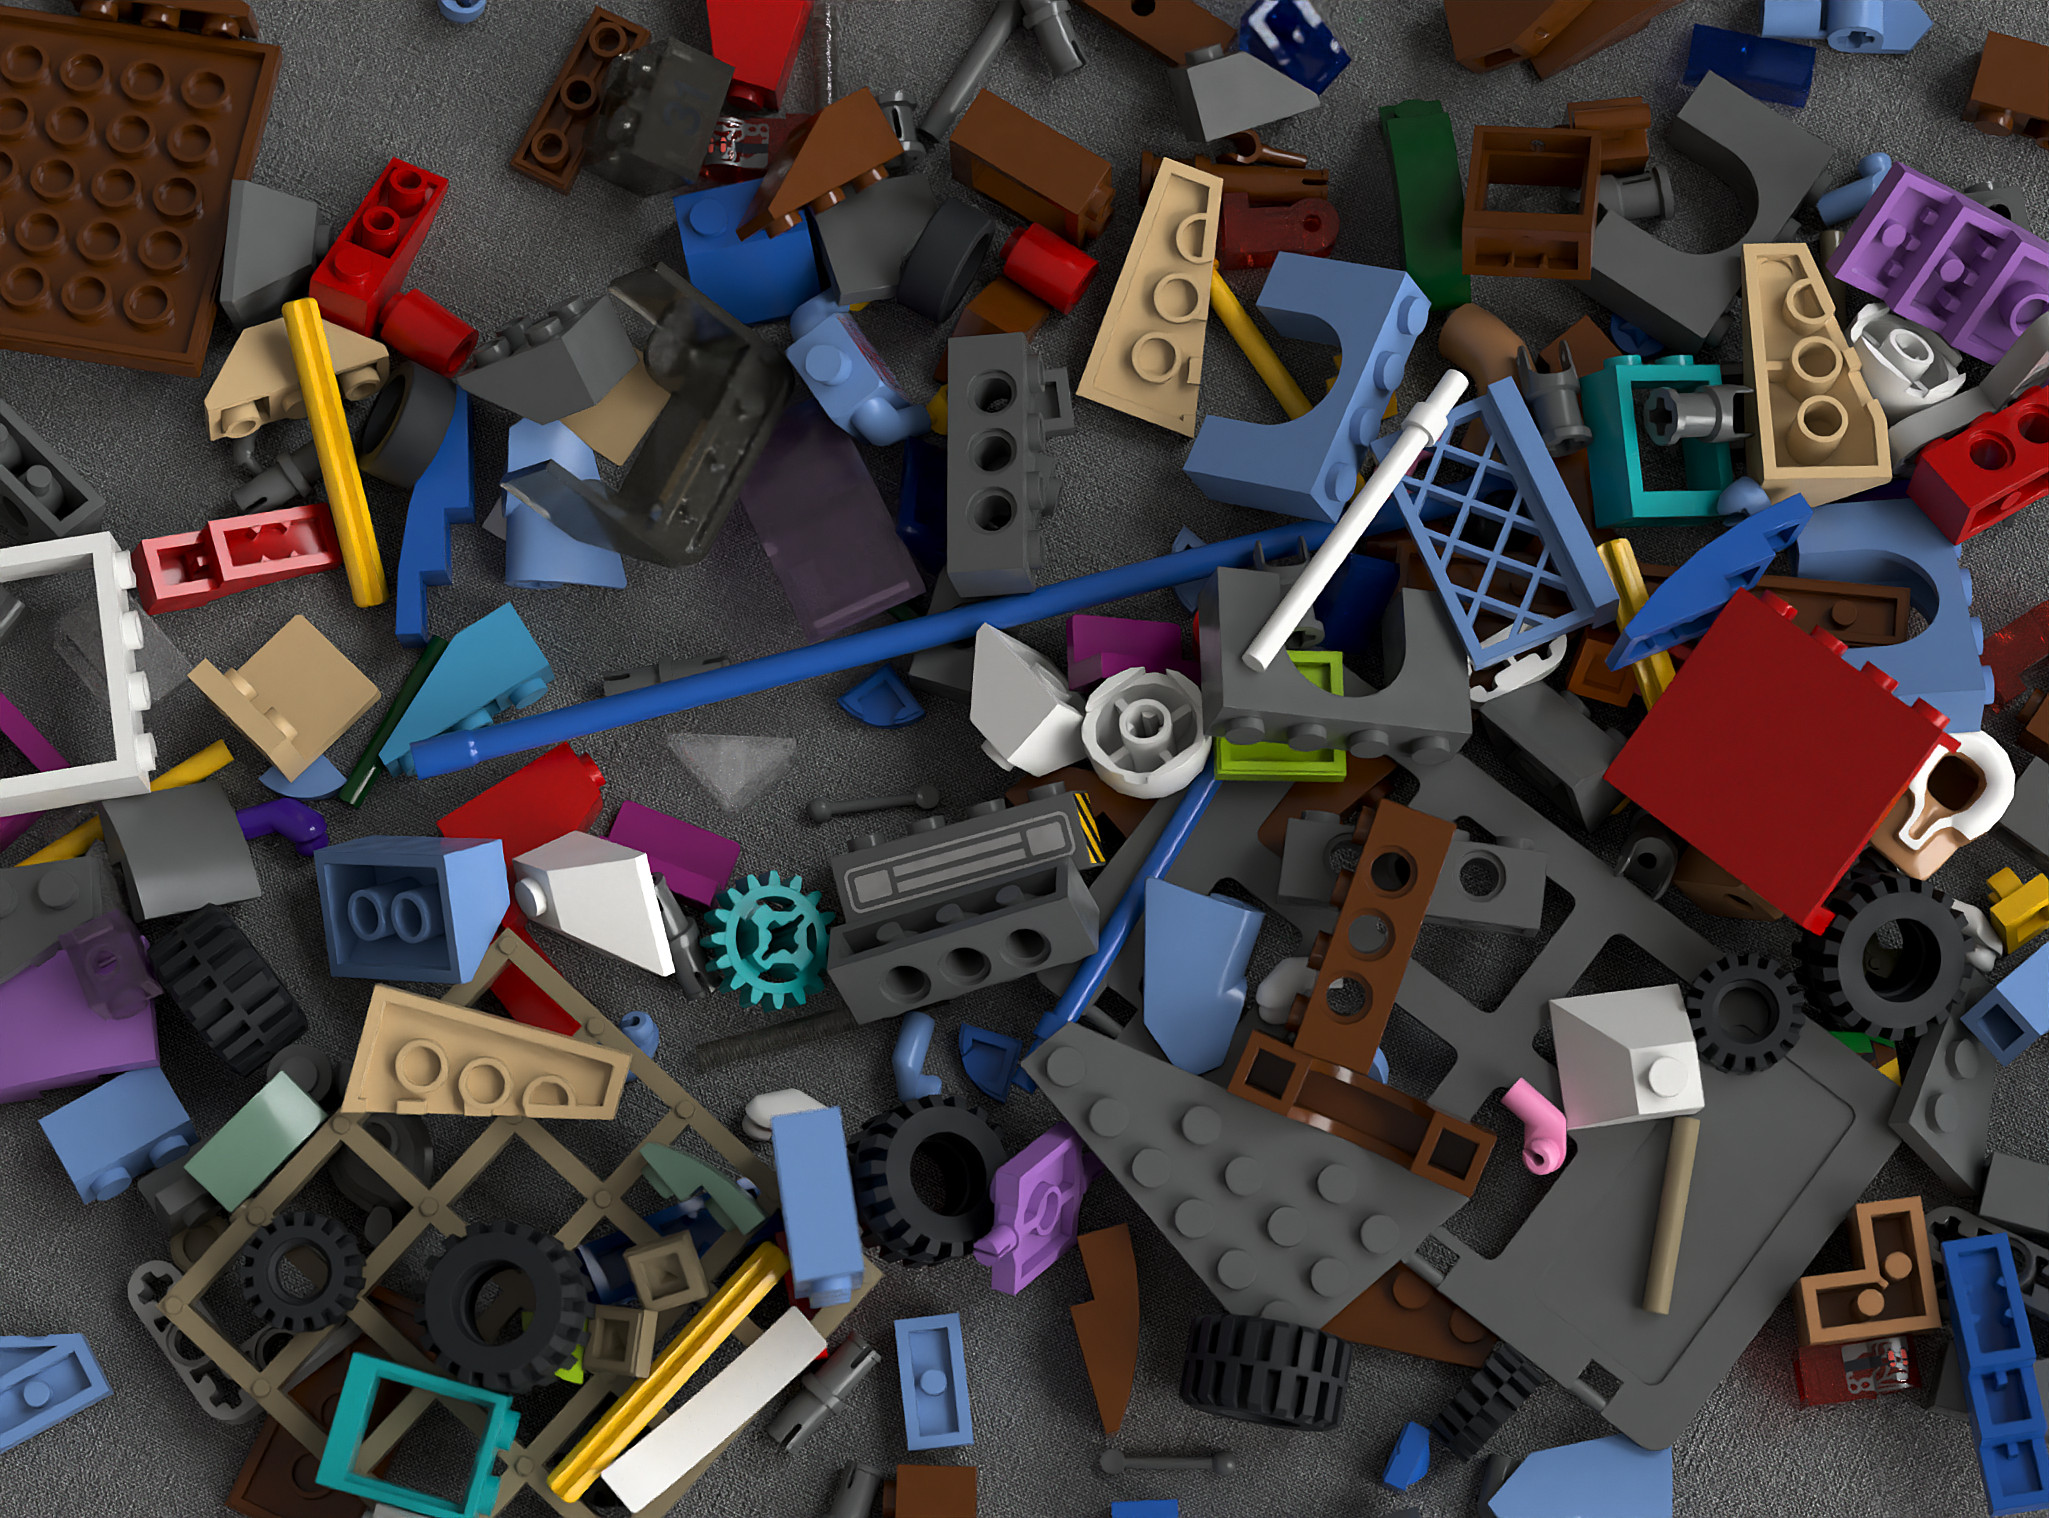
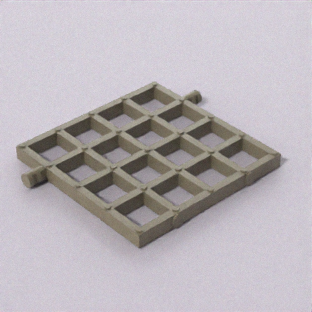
M508 927L487 949L472 981L464 984H454L440 1000L470 1008L513 962L581 1025L580 1029L572 1037L632 1053L629 1070L661 1098L671 1110L605 1182L535 1118L497 1115L498 1117L430 1189L362 1126L373 1112H341V1106L255 1199L249 1198L243 1202L229 1218L228 1221L231 1225L155 1307L320 1461H322L330 1433L285 1392L283 1388L348 1317L398 1363L457 1379L456 1375L443 1371L432 1358L370 1302L367 1297L433 1226L446 1238L451 1234L459 1237L466 1235L465 1226L469 1224L451 1206L517 1135L588 1199L554 1236L565 1243L563 1247L571 1252H575L606 1217L636 1245L663 1237L623 1199L644 1177L641 1169L648 1162L639 1150L648 1142H660L673 1146L690 1126L761 1191L756 1200L772 1217L779 1209L782 1210L777 1175ZM345 1143L414 1208L366 1259L367 1266L362 1267V1277L366 1278L365 1288L359 1290L356 1299L360 1301L354 1310H348L343 1315L345 1319L336 1325L325 1327L324 1330L298 1332L268 1366L262 1370L194 1305L242 1254L245 1245L253 1242L256 1237L253 1233L261 1225L267 1226L272 1222L271 1218L278 1216ZM771 1218L749 1235H744L738 1227L730 1233L725 1231L701 1257L700 1263L710 1289L707 1297L697 1300L703 1307L720 1290L712 1282ZM299 1246L293 1248L284 1256L320 1290L323 1288L328 1276V1267L325 1259L313 1247ZM863 1254L864 1275L861 1289L851 1290L850 1302L823 1307L810 1321L812 1326L825 1340L885 1276ZM516 1268L507 1269L490 1278L503 1292L476 1320L479 1333L488 1344L500 1334L522 1309L527 1312H535L536 1294L534 1286L524 1271L520 1273ZM696 1300L658 1312L653 1347ZM747 1315L731 1333L749 1348L765 1331ZM590 1371L594 1375L528 1447L514 1437L509 1452L498 1449L497 1455L509 1468L500 1476L502 1478L500 1489L491 1516L479 1514L478 1518H497L527 1484L564 1518H602L581 1497L573 1503H567L560 1499L546 1483L547 1477L552 1470L545 1464L611 1392L620 1398L636 1379L632 1376ZM415 1387L361 1445L353 1472L377 1478L372 1471L438 1400L479 1439H481L488 1411L478 1404ZM768 1402L678 1480L641 1510L634 1513L631 1518H663ZM663 1406L647 1425L655 1430L672 1413ZM357 1495L375 1511L376 1504L380 1501Z

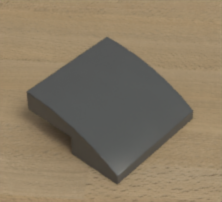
M218 780L109 799L96 803L111 866L122 865L136 924L197 912L209 902L223 907L262 897L255 867L242 829Z

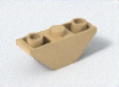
M284 318L253 326L242 331L204 400L206 431L210 441L226 436L230 438L244 437L255 432L261 425L287 417L290 419L308 417ZM322 319L341 400L357 401L377 393L389 378V354L385 345Z

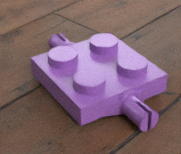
M1059 1121L1005 1165H1002L993 1177L990 1187V1198L995 1204L994 1226L990 1233L974 1244V1248H977V1250L973 1251L979 1263L984 1266H992L991 1289L1015 1296L1077 1244L1078 1217L1082 1196L1088 1190V1186L1100 1178L1105 1171L1101 1170L1104 1168V1165L1093 1153L1089 1152L1082 1156V1139L1067 1122Z

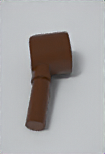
M1251 128L1221 137L1234 141L1238 147V154L1225 153L1215 157L1218 164L1246 165L1257 161L1305 169L1307 164V155L1262 144L1258 134Z

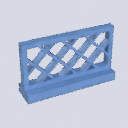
M1512 376L1488 385L1486 395L1452 408L1446 416L1448 425L1443 431L1440 442L1436 441L1432 447L1423 448L1425 451L1434 453L1424 481L1404 475L1392 491L1391 496L1475 672L1585 625L1591 624L1592 629L1616 620L1620 597ZM1478 417L1481 418L1490 436L1482 457L1448 445L1455 427ZM1402 429L1369 443V450L1377 467L1403 433ZM1495 449L1503 464L1491 460ZM1443 457L1477 469L1467 496L1432 485ZM1486 472L1512 482L1517 493L1509 512L1475 500ZM1406 489L1418 493L1414 505ZM1427 497L1461 509L1450 537L1424 528L1419 515ZM1522 504L1529 519L1517 515ZM1469 512L1504 524L1493 552L1458 540ZM1512 527L1539 537L1544 549L1536 567L1501 555ZM1433 545L1445 549L1441 560H1439ZM1453 552L1488 564L1477 592L1450 582L1445 571ZM1548 560H1550L1557 575L1544 571ZM1496 567L1531 579L1520 608L1485 596ZM1539 583L1564 591L1574 611L1553 620L1528 610ZM1459 600L1472 604L1467 616ZM1480 608L1515 620L1508 639L1482 649L1472 628ZM1523 623L1534 627L1519 634Z

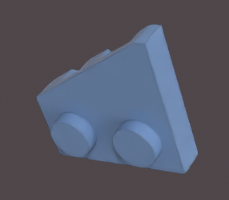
M75 1333L49 1334L48 1336L26 1337L24 1335L0 1336V1454L114 1393L85 1335Z

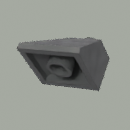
M232 179L220 303L240 336L244 329L275 320L282 314L283 304L300 299L309 292L310 278L334 244L333 225H326V221L317 203L246 180Z

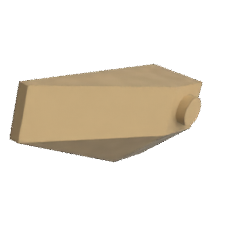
M1743 244L1741 247L1744 386L1754 389V392L1744 393L1745 432L1755 433V436L1745 439L1748 477L1755 480L1761 486L1772 506L1801 492L1811 508L1889 483L1892 479L1886 416L1878 398L1873 400L1860 372L1862 364L1854 346L1849 348L1834 316L1836 307L1807 244Z

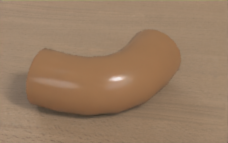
M1467 303L1457 308L1442 328L1438 344L1441 356L1465 370L1472 377L1477 388V398L1487 394L1488 385L1512 376L1525 403L1516 362L1519 346L1523 345L1525 347L1531 370L1537 372L1525 342L1505 322L1478 305ZM1526 405L1534 423H1536L1533 407ZM1480 417L1471 421L1460 446L1465 451L1482 457L1490 436ZM1495 449L1491 460L1503 464Z

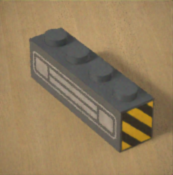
M1064 781L1052 783L1026 791L1029 803L1006 809L1004 798L991 800L967 807L969 819L946 826L944 815H939L906 824L909 836L886 842L884 832H878L846 841L849 853L829 858L846 923L1066 855H1070L1078 872L1107 865L1087 790L1067 792Z

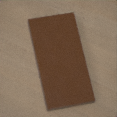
M378 1285L367 1299L435 1361L438 1356L433 1352L426 1351L419 1338L426 1334L425 1327L415 1324L413 1309L423 1308V1305ZM365 1331L355 1341L287 1392L329 1433L353 1353L364 1352L397 1362ZM381 1377L362 1444L415 1386ZM270 1413L224 1504L251 1518H362L364 1513L370 1510V1507L356 1494L315 1483L321 1461ZM403 1439L372 1471L378 1479H385Z

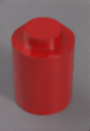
M1034 222L1027 230L1020 225L1016 227L1006 240L999 254V257L1006 261L1002 272L1003 275L1064 315L1069 314L1083 298L1100 266V262L1038 222Z
M418 288L412 289L406 295L402 292H397L386 303L379 316V323L383 325L381 339L411 361L449 379L454 377L466 363L479 338V332Z

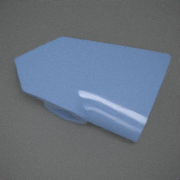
M1759 0L1760 38L1827 39L1828 44L1833 49L1841 52L1909 54L1933 27L1932 20L1915 0Z
M524 417L508 429L507 459L502 475L501 512L502 518H507L505 584L514 588L539 590L559 588L564 583L623 590L627 586V580L593 450L559 420L541 425Z
M1150 875L1144 879L1143 1022L1173 1066L1194 1075H1199L1223 1066L1245 1001L1247 978L1244 977V973L1265 912L1254 905L1232 897L1211 893L1209 897Z
M1617 1434L1532 1452L1487 1503V1507L1495 1518H1672V1447L1670 1446L1659 1451H1649L1639 1447L1624 1434Z

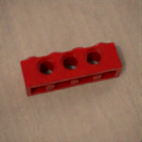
M2038 385L2030 387L2011 406L1995 415L1991 411L1979 415L1967 426L1964 432L1947 441L1944 438L1935 439L1926 445L1915 458L1916 469L1906 493L1954 546L2049 494V385L2044 388Z

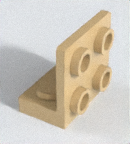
M301 614L294 616L237 671L231 667L226 673L222 674L205 658L187 675L209 703L290 783L303 773L381 698L379 689Z

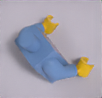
M832 287L800 305L793 312L790 318V330L795 343L789 346L785 353L836 425L866 446L870 444L881 447L892 445L927 434L930 428L941 435H948V384L943 385L926 407L921 404L914 405L852 315L848 313L849 310L861 311L871 301L838 306Z

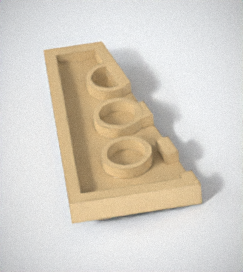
M1163 158L1075 395L1194 438L1223 185L1222 178L1172 159Z
M378 983L374 987L341 1112H396L397 1114L422 1115L426 1113L464 1114V1116L505 1115L527 1116L530 1118L613 1120L617 1114L633 1054Z

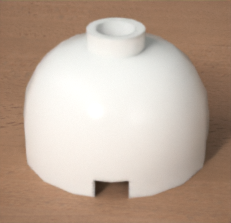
M1885 302L1867 304L1855 316L1843 335L1849 348L1854 346L1862 364L1860 368L1862 377L1873 400L1878 398L1886 416L1887 425L1894 426L1917 412L1954 397L1966 381V373L1958 374L1956 367L1962 361L1961 354L1958 349L1950 346L1940 333L1908 318L1904 320L1896 315L1887 314L1890 308Z
M1145 667L1129 668L1107 678L1090 695L1085 706L1086 716L1083 721V727L1081 726L1085 752L1100 779L1119 793L1141 799L1166 797L1184 789L1204 768L1211 751L1212 736L1203 735L1202 693L1195 683L1178 671L1166 669L1167 675L1158 672L1146 673Z

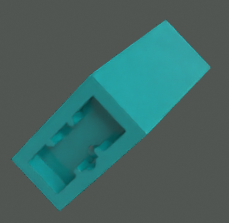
M1623 355L1603 360V370L1579 378L1584 426L1590 428L1593 435V442L1587 447L1596 529L1701 527L1724 520L1729 516V514L1719 515L1716 509L1720 494L1729 485L1734 483L1729 442L1703 443L1695 437L1682 438L1688 491L1643 492L1632 389L1669 387L1676 389L1677 393L1680 394L1693 393L1698 387L1704 385H1722L1720 365H1694L1693 356L1691 355L1663 357L1655 360V365H1642L1640 355Z
M354 1352L315 1483L436 1518H478L479 1514L491 1516L502 1479L501 1477L491 1475L498 1449L510 1451L520 1419L519 1412L510 1410L514 1395L476 1387L451 1377L364 1352ZM381 1377L490 1408L462 1503L353 1472Z

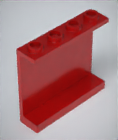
M1740 586L1602 778L1800 926L1821 936L1836 916V914L1822 905L1938 745L1940 744L1955 754L1962 743L1944 731L1951 721L1950 718L1919 696L1911 707L1892 694L1900 684L1898 681L1868 660L1859 671L1842 658L1849 647L1822 627L1816 625L1811 633L1807 634L1793 624L1792 620L1799 611L1777 595L1766 589L1760 599H1758Z

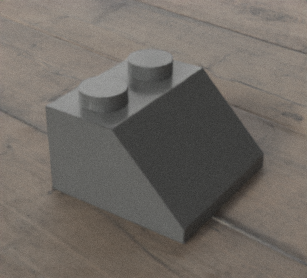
M1542 680L1490 699L1479 709L1496 757L1588 835L1627 797L1603 779L1602 776L1628 742V739L1612 727H1609L1604 733L1588 719L1591 716L1589 709L1569 690L1564 688L1558 694Z

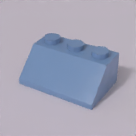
M369 835L313 851L331 977L464 984L472 981L510 905L502 839Z

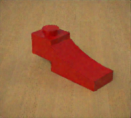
M327 502L208 521L200 531L141 540L130 555L131 566L136 574V584L145 616L206 606L209 601L254 587L313 573L335 570L344 561Z

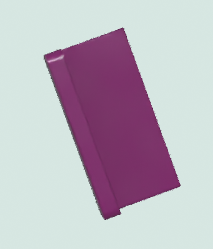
M1075 614L1066 619L1069 691L1093 693L1107 678L1135 667H1145L1146 673L1158 672L1167 675L1166 669L1178 671L1195 683L1201 691L1200 662L1182 660L1181 628L1178 624Z
M630 800L622 803L608 838L601 835L599 837L646 853L650 873H663L666 883L677 903L703 913L718 908L719 902L716 895L726 889L741 853L740 845L735 841Z

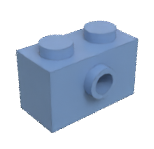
M160 1066L129 1070L38 1120L48 1143L84 1205L95 1199L103 1201L121 1194L130 1186L134 1177L154 1166L161 1168L187 1155L190 1146L199 1142L188 1114Z

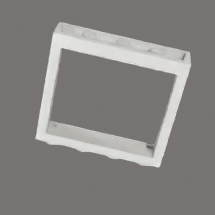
M109 531L0 549V583L94 567L117 758L115 761L0 779V817L151 793L148 771L156 770L154 757H157V750L152 733H144L141 714L142 710L150 709L151 699L147 677L144 671L136 672L134 656L135 649L143 648V632L138 612L136 610L129 611L127 589L136 587V574L132 570L130 551H122Z

